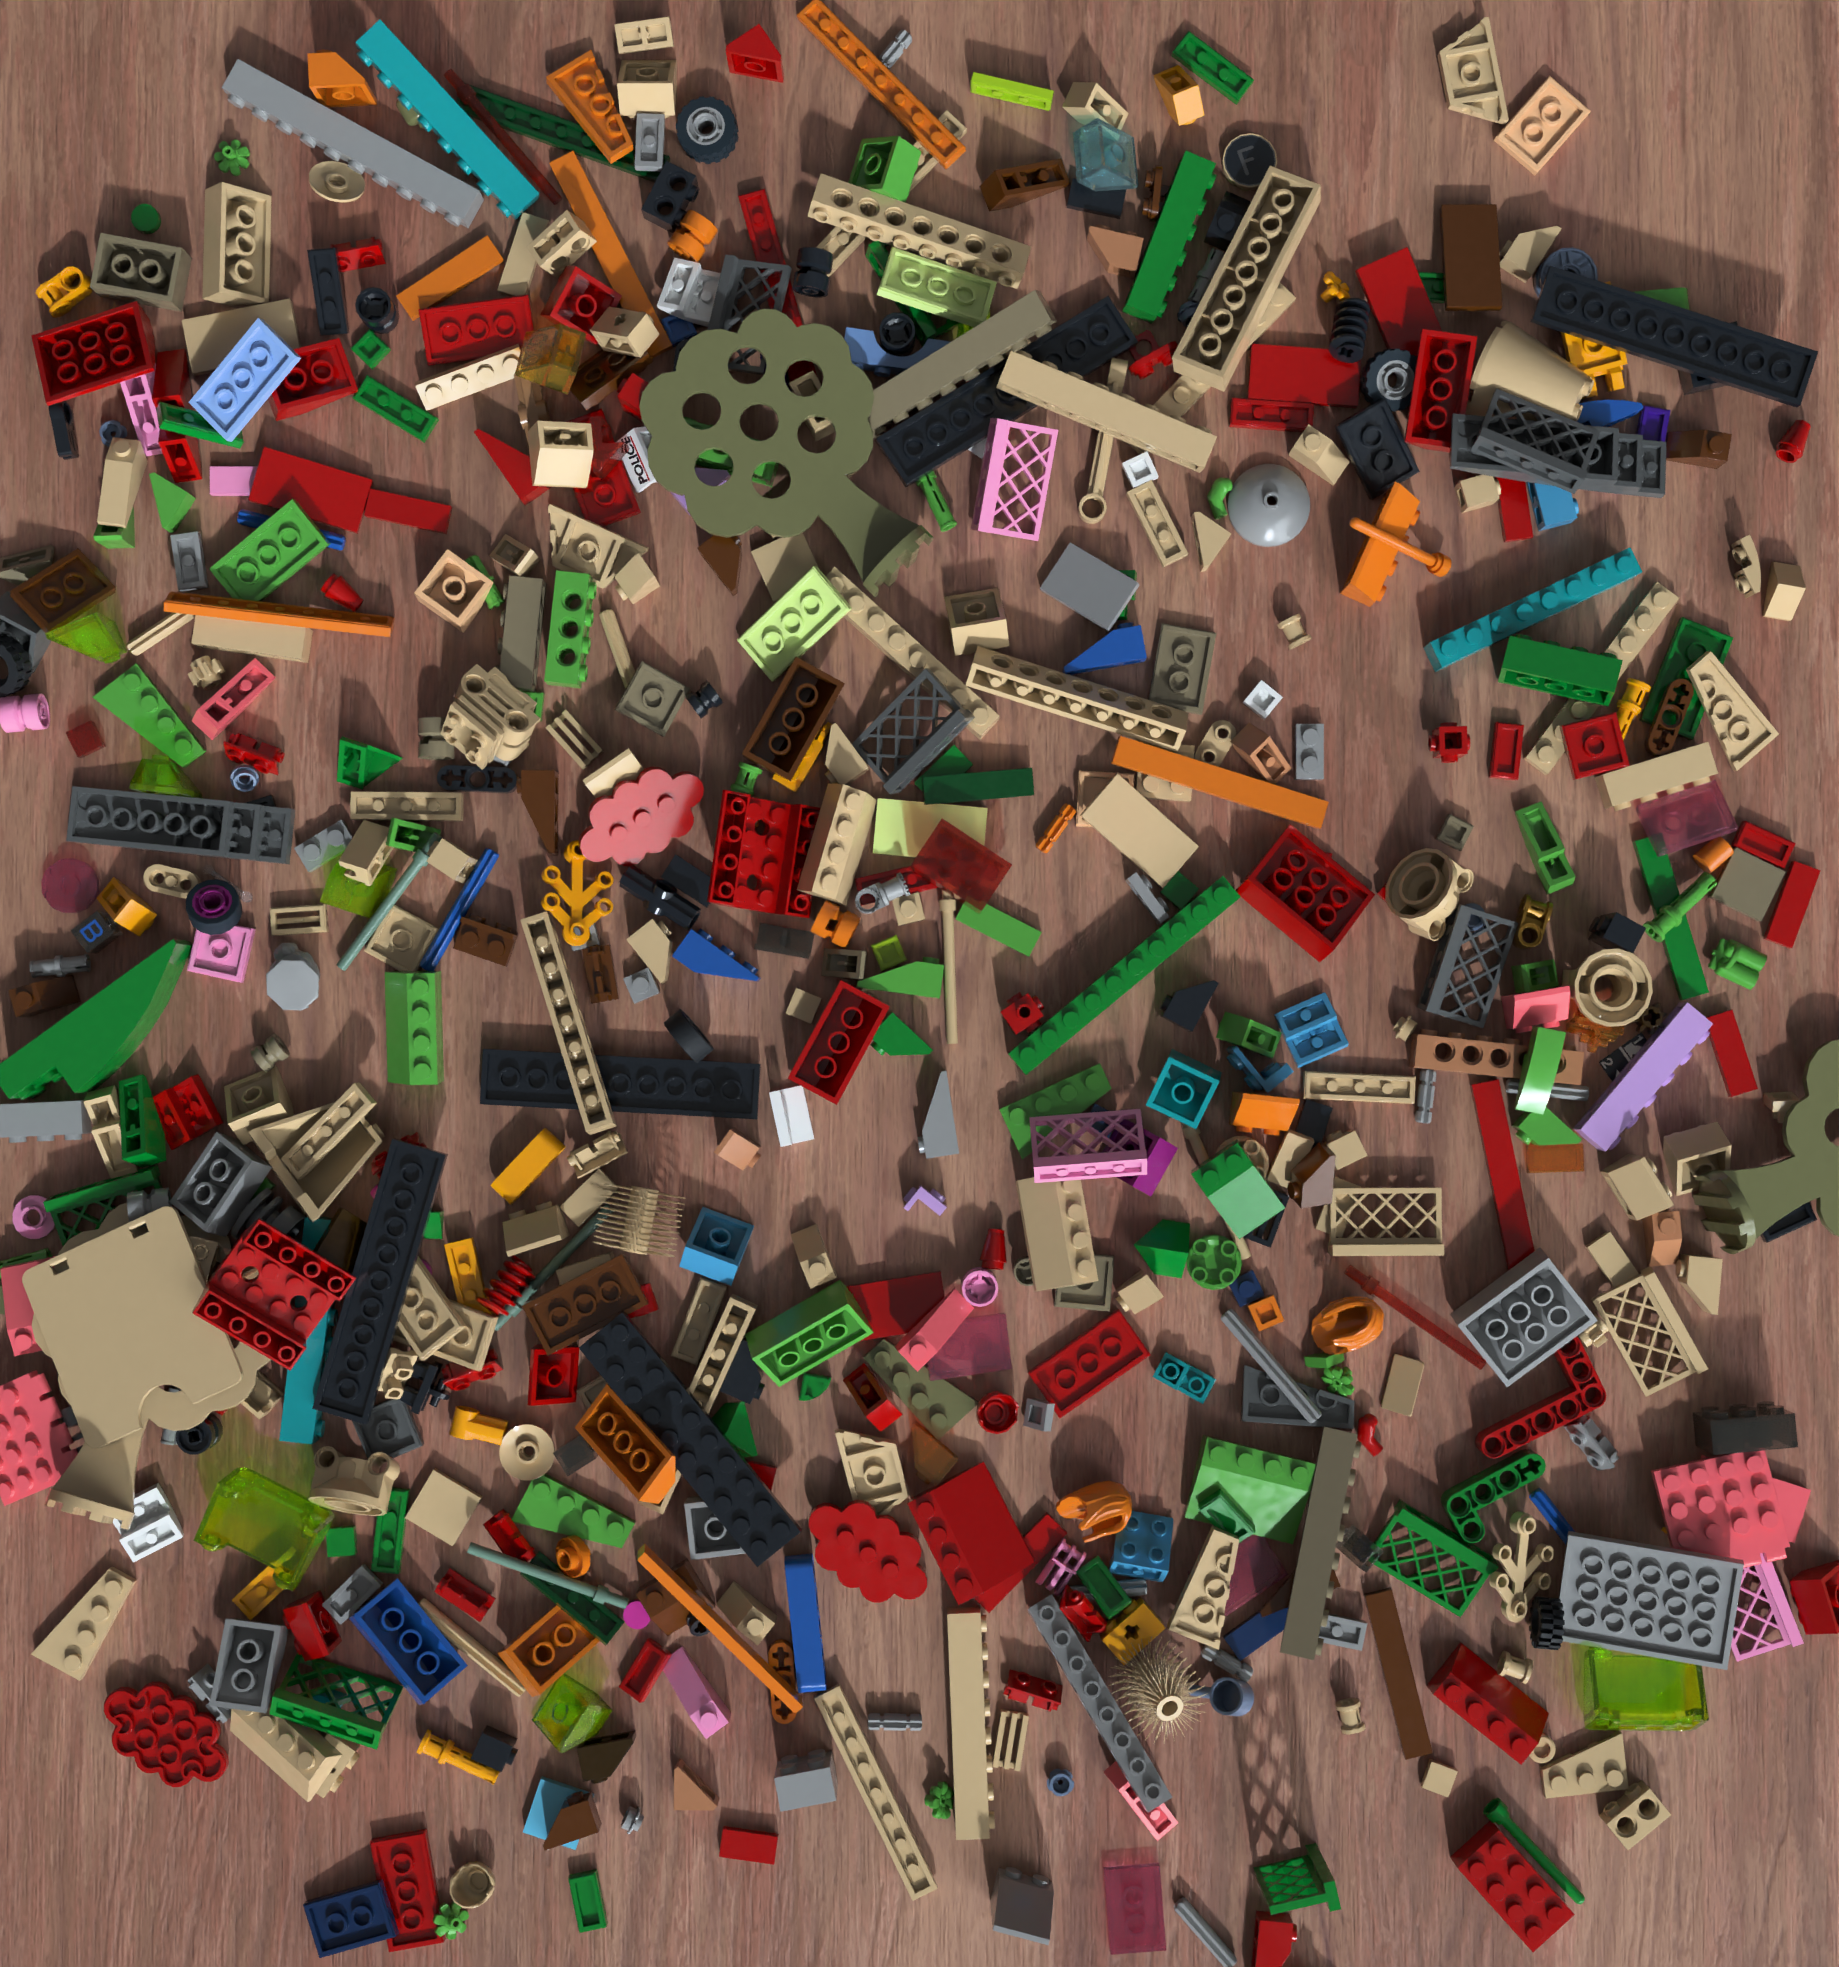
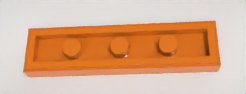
M487 235L396 295L412 321L420 317L418 309L437 306L502 263L504 259Z

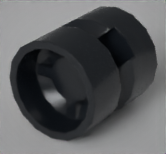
M800 248L796 267L800 270L795 272L793 291L808 297H826L830 284V278L827 274L832 272L834 255L820 248Z
M376 287L366 288L360 292L356 299L355 307L356 312L371 331L378 334H385L394 330L399 321V311L388 294Z
M903 313L887 315L879 327L881 348L894 356H908L915 346V326L912 319Z
M210 1413L199 1425L189 1430L177 1431L176 1442L178 1447L187 1454L198 1455L215 1446L223 1435L221 1421Z

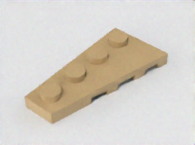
M1211 1527L1166 1625L1168 1630L1219 1650L1220 1633L1225 1620L1226 1601L1230 1593L1229 1585L1231 1575L1234 1572L1239 1545L1238 1536L1217 1527Z
M113 1566L109 1568L31 1655L79 1681L82 1680L137 1579Z

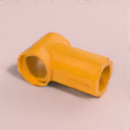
M456 1406L449 1435L465 1440H472L474 1438L501 1445L502 1439L507 1432L508 1421L480 1414L479 1410L471 1407Z

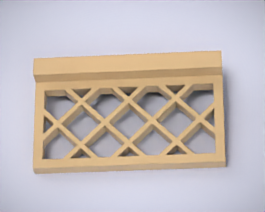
M1333 1188L1332 1204H1329L1328 1254L1332 1256H1443L1442 1188ZM1396 1193H1402L1410 1201L1400 1212L1389 1203ZM1408 1193L1418 1194L1414 1198H1412ZM1424 1193H1434V1205L1426 1212L1416 1201ZM1336 1194H1348L1355 1202L1343 1213L1336 1206ZM1353 1194H1361V1196L1357 1199ZM1368 1194H1375L1382 1200L1372 1212L1361 1203ZM1381 1194L1389 1195L1386 1198H1384ZM1357 1205L1368 1214L1358 1227L1347 1217ZM1385 1205L1396 1214L1386 1226L1375 1217ZM1412 1205L1424 1215L1414 1226L1402 1216ZM1336 1211L1341 1215L1337 1220ZM1428 1218L1434 1224L1435 1237H1423L1416 1229ZM1345 1219L1355 1230L1347 1238H1336V1226ZM1373 1219L1382 1230L1375 1237L1368 1238L1361 1229ZM1399 1219L1410 1228L1403 1237H1395L1389 1231ZM1414 1232L1418 1237L1409 1236ZM1357 1233H1359L1363 1238H1353V1237H1354ZM1385 1233H1387L1390 1237H1382V1236H1383Z
M1650 1266L1641 1270V1274L1591 1299L1645 1397L1695 1372L1700 1374L1708 1370L1668 1295ZM1638 1283L1644 1289L1641 1302L1626 1298L1629 1288ZM1623 1291L1622 1296L1616 1295ZM1609 1298L1620 1300L1616 1315L1605 1312L1600 1303ZM1647 1298H1649L1652 1305L1646 1304ZM1625 1302L1640 1306L1635 1320L1621 1316ZM1644 1307L1657 1312L1658 1317L1655 1326L1640 1322ZM1608 1317L1614 1319L1613 1325L1611 1324ZM1619 1320L1634 1324L1629 1339L1617 1335L1616 1329ZM1661 1321L1666 1329L1660 1328ZM1638 1326L1653 1330L1649 1344L1634 1340ZM1658 1332L1668 1334L1671 1337L1668 1350L1653 1346ZM1621 1341L1628 1343L1626 1349ZM1632 1345L1647 1348L1643 1363L1630 1358L1629 1354ZM1674 1346H1676L1679 1353L1673 1352ZM1652 1350L1667 1354L1662 1368L1648 1365ZM1671 1356L1683 1359L1687 1368L1677 1373L1667 1370ZM1635 1365L1641 1367L1640 1373L1637 1371ZM1649 1369L1660 1372L1658 1382L1646 1387L1643 1381L1645 1370Z

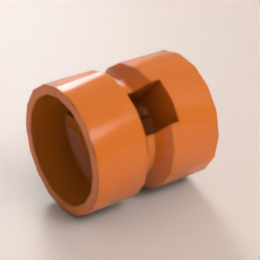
M688 210L680 222L681 230L676 229L667 244L683 259L698 263L705 253L704 245H709L712 242L718 229L701 214Z
M826 900L810 932L824 939L829 936L832 943L846 949L861 917L848 910L842 913L840 906ZM832 919L838 921L835 928L829 925Z

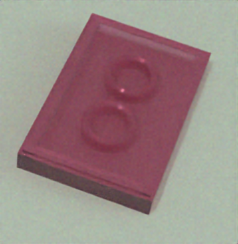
M1716 780L1637 805L1635 809L1657 857L1735 832L1738 829V825Z
M997 1313L966 1318L942 1348L927 1362L929 1380L934 1381L1012 1369L1006 1314Z
M1252 1534L1238 1545L1234 1572L1231 1575L1229 1585V1598L1226 1601L1224 1612L1225 1617L1289 1575L1264 1537Z
M1159 1863L1103 1867L1110 1954L1166 1951Z

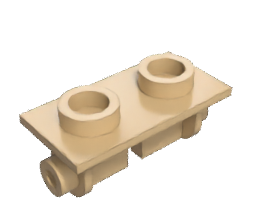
M608 1131L603 1136L593 1140L594 1147L591 1148L587 1143L574 1151H570L571 1155L567 1156V1160L574 1167L578 1179L628 1153L620 1133Z

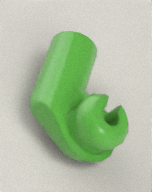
M1221 477L1216 479L1207 495V500L1215 520L1228 515L1223 499L1233 488L1232 481L1229 478Z

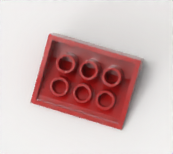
M137 301L31 335L45 402L48 406L155 371V339L151 322Z
M1291 824L1283 831L1236 889L1241 898L1318 962H1321L1335 950L1375 896L1372 891ZM1307 850H1312L1317 856L1311 855Z
M984 1461L910 1498L907 1503L958 1605L986 1592L1035 1562Z

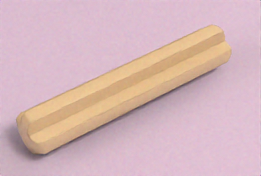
M608 609L599 613L622 682L624 687L627 688L635 670L615 613L612 609Z
M172 612L127 642V647L133 655L138 656L194 619L195 615Z

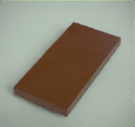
M1442 204L1440 207L1445 311H1500L1502 308L1497 204Z

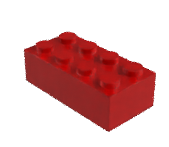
M1491 1821L1484 1825L1450 1856L1459 1871L1532 1952L1537 1950L1575 1915L1557 1892L1497 1825Z

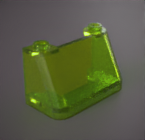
M241 1467L236 1468L217 1483L193 1541L201 1544L208 1551L221 1550L228 1545L275 1569L272 1577L276 1585L282 1589L293 1591L300 1584L330 1529L335 1515L330 1509L310 1502L307 1497L249 1468Z
M1589 1647V1650L1584 1653L1583 1717L1585 1729L1691 1731L1699 1728L1709 1721L1702 1666L1649 1656L1613 1655L1612 1651L1604 1648Z

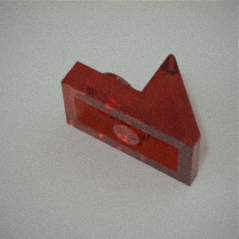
M601 416L590 417L594 449L592 457L593 473L599 479L605 478L630 448L625 442L608 443V441L612 440L610 425Z

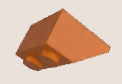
M322 49L316 51V53H307L309 87L320 104L327 108L377 105V99L365 78L336 52Z

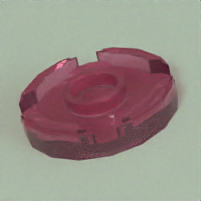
M74 858L61 859L45 871L41 881L44 898H46L53 909L63 913H79L88 909L95 902L99 892V879L95 870L86 862Z

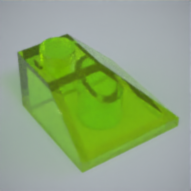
M98 612L45 633L47 639L105 664L119 660L121 658L120 655L127 652L116 622Z
M152 755V759L142 758L129 789L141 793L202 798V793L180 766L170 762L169 757L163 755Z
M338 861L328 876L320 902L371 918L389 894L397 869L383 865L372 885L367 886L365 883L346 877L344 873L346 870L351 869L340 866Z
M564 1673L555 1681L532 1721L558 1752L564 1753L597 1735L612 1709L597 1693Z

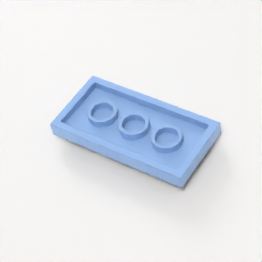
M257 318L189 403L226 441L232 442L299 362L301 357L263 319Z

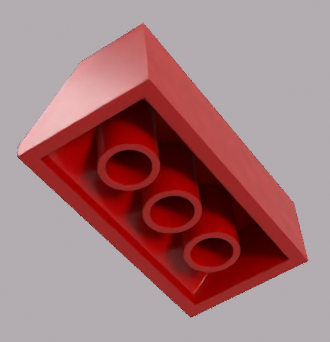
M1421 329L1404 442L1427 450L1450 453L1452 414L1466 415L1477 336Z
M840 980L788 1079L837 1105L890 1006Z
M1460 1642L1426 1686L1434 1696L1522 1765L1538 1745L1549 1713L1504 1676L1497 1674L1494 1668Z

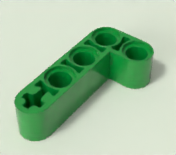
M1523 1449L1447 1489L1441 1496V1504L1456 1533L1468 1543L1479 1542L1485 1534V1528L1477 1510L1543 1475L1546 1468L1544 1459L1530 1449ZM1528 1459H1532V1460H1533V1461L1531 1462V1465H1532V1468H1531V1469H1528V1468H1527V1466H1528V1461H1527V1460H1528ZM1510 1471L1511 1477L1509 1481L1500 1483L1501 1473ZM1480 1484H1486V1492L1482 1496H1476V1487ZM1456 1497H1461V1506L1458 1509H1451V1501ZM1468 1522H1474V1531L1464 1534V1526Z

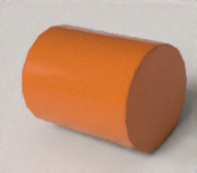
M1717 835L1693 855V859L1704 872L1710 874L1732 856L1734 851L1724 838Z

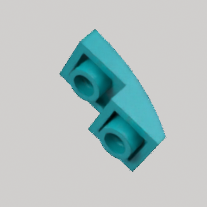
M1165 1352L1153 1375L1157 1380L1175 1390H1179L1202 1404L1206 1401L1217 1380Z

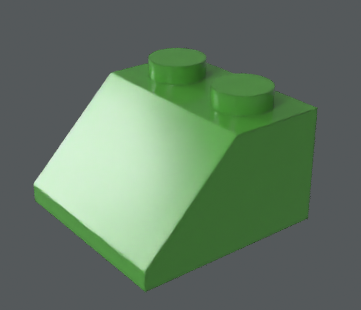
M900 136L862 139L848 183L906 203L922 151Z

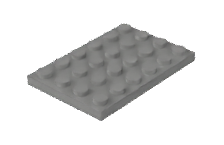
M1568 1531L1559 1599L1563 1604L1562 1610H1564L1563 1620H1565V1625H1563L1564 1635H1562L1563 1641L1727 1670L1743 1574V1560Z

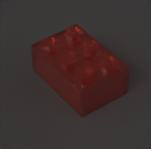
M941 819L911 864L910 869L980 914L1012 864L949 822Z

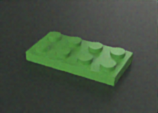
M291 499L210 567L209 570L232 598L262 602L331 543L295 499Z

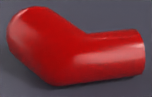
M1368 1413L1359 1419L1356 1434H1358L1357 1439L1374 1457L1382 1451L1383 1446L1374 1438L1375 1426L1378 1424L1376 1416Z

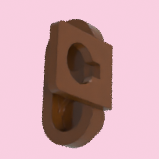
M1155 165L1152 171L1146 170L1144 187L1150 188L1151 195L1149 198L1143 199L1142 215H1147L1151 222H1157L1158 213L1163 205V202H1160V197H1164L1170 187L1161 185L1163 166Z

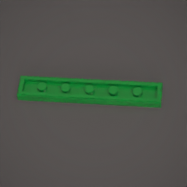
M1662 833L1632 842L1655 917L1660 913L1659 909L1662 906L1670 905L1680 895ZM1685 914L1682 917L1681 924L1678 927H1673L1665 934V939L1662 941L1679 1000L1709 993Z

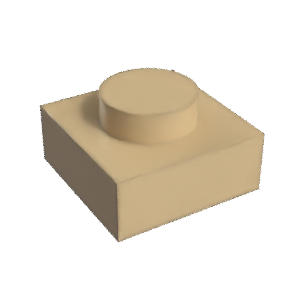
M919 892L892 900L898 926L925 920Z

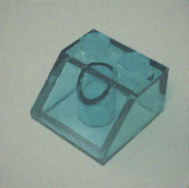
M1099 118L1073 132V149L1078 183L1094 191L1124 190L1138 187L1134 137Z

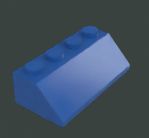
M398 1578L349 1617L418 1705L425 1704L468 1666Z

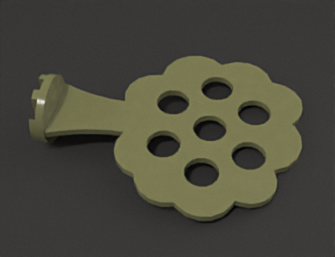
M761 309L752 312L743 320L738 333L723 329L703 331L690 338L679 353L676 371L660 374L651 380L642 392L639 406L642 423L652 436L647 450L649 468L655 480L663 488L681 496L685 495L688 513L696 525L709 534L727 538L743 535L750 529L758 526L770 535L786 538L800 535L809 529L816 518L819 517L843 545L863 582V586L874 597L878 596V587L885 583L890 587L897 580L899 568L902 565L908 569L916 561L920 545L923 541L929 546L934 539L922 525H917L888 510L859 489L847 477V475L857 472L868 461L873 449V431L868 418L872 411L874 393L872 383L865 372L852 363L848 344L842 335L830 326L812 323L796 327L786 314L776 309ZM752 348L762 354L766 361V371L760 380L751 384H743L733 379L728 370V363L732 354L737 350ZM796 361H811L822 372V386L818 392L811 396L802 397L795 395L785 383L786 371ZM694 394H710L720 404V418L709 429H695L687 424L683 418V406L687 399ZM761 404L768 406L777 415L778 428L774 435L767 440H751L741 430V415L752 405ZM811 417L825 418L835 429V442L825 452H809L798 441V428L803 421ZM707 450H721L733 462V473L729 480L722 485H706L699 480L695 473L696 460ZM763 463H779L789 472L791 479L790 487L782 496L773 499L765 498L758 494L753 487V473Z
M1839 1039L1827 1041L1816 1048L1805 1063L1802 1078L1805 1096L1791 1105L1784 1116L1782 1126L1784 1145L1791 1154L1790 1157L1754 1168L1735 1170L1715 1169L1695 1178V1180H1699V1192L1693 1194L1695 1205L1703 1206L1707 1218L1701 1221L1706 1231L1715 1232L1725 1244L1720 1247L1723 1251L1729 1254H1736L1751 1248L1755 1240L1775 1222L1816 1199V1211L1821 1224L1831 1234L1839 1237V1146L1829 1141L1824 1128L1828 1115L1835 1109H1839Z

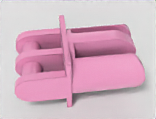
M1062 1538L1053 1553L1051 1552V1558L1035 1582L1039 1585L1043 1584L1056 1564L1045 1587L1051 1591L1064 1571H1066L1054 1591V1595L1059 1597L1072 1575L1077 1574L1076 1571L1084 1561L1087 1553L1084 1551L1082 1553L1076 1550L1077 1546H1070L1066 1543V1539ZM1061 1550L1067 1553L1063 1559L1058 1556ZM1071 1557L1077 1560L1073 1566L1068 1563Z

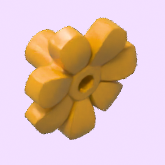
M1332 271L1326 272L1323 280L1327 284V289L1321 294V298L1326 303L1334 297H1338L1340 301L1350 298L1348 285L1346 283L1341 284V279Z

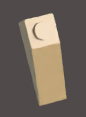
M112 438L105 458L97 517L99 525L126 528L148 462L142 444L138 440Z

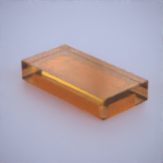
M1583 1143L1525 1145L1526 1173L1584 1171Z

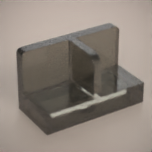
M760 923L754 950L810 960L815 934L810 931Z

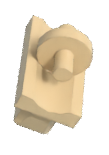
M396 1348L389 1349L378 1390L383 1391L385 1398L401 1399L404 1392L403 1387L407 1379L411 1377L414 1371L413 1366L418 1357L414 1350L404 1352Z

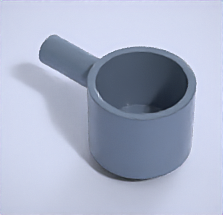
M1223 1677L1216 1680L1212 1687L1192 1685L1189 1690L1200 1688L1190 1695H1204L1201 1697L1210 1699L1214 1710L1222 1715L1243 1716L1251 1710L1254 1703V1693L1251 1686L1241 1679Z

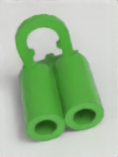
M1721 938L1716 950L1713 949V952H1711L1713 957L1710 963H1708V968L1713 969L1714 973L1751 990L1759 978V972L1766 963L1767 955L1735 940Z

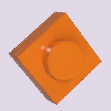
M1273 1294L1247 1304L1258 1331L1285 1321Z

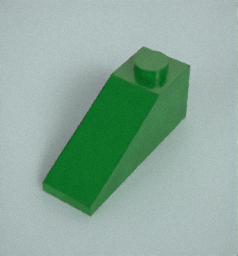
M141 1074L119 1081L122 1160L142 1168L166 1161L165 1133L146 1076Z

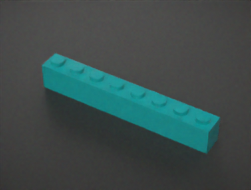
M380 19L356 41V46L359 50L356 54L367 67L371 64L379 72L377 77L388 89L392 86L398 92L399 96L397 99L408 111L412 108L419 115L417 121L427 132L433 130L439 137L437 142L448 154L452 151L459 159L456 162L467 175L472 173L479 180L476 185L487 197L491 194L499 202L496 206L506 218L511 215L516 221L523 212L539 199V192Z
M1631 547L1448 633L1428 643L1423 648L1434 671L1437 672L1633 579L1642 573V570Z
M305 1217L302 1244L314 1250L332 1218L319 1217L312 1223L308 1217ZM296 1296L295 1308H301L306 1304L307 1300L304 1296ZM335 1301L306 1340V1350L291 1371L287 1369L279 1441L314 1444L324 1435L325 1420H322L323 1412L312 1408L333 1337H331L332 1326L336 1325L338 1319V1310L334 1309Z

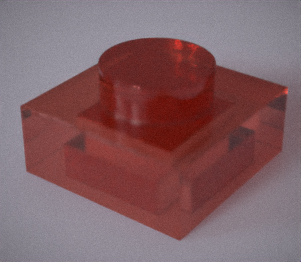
M91 720L66 732L78 758H83L106 747L95 722Z

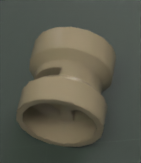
M276 1034L266 1038V1042L263 1045H256L250 1050L256 1063L265 1072L274 1068L277 1061H284L290 1056L288 1048Z
M1022 1256L1017 1259L1013 1266L1014 1277L1017 1282L1024 1286L1033 1285L1028 1256Z

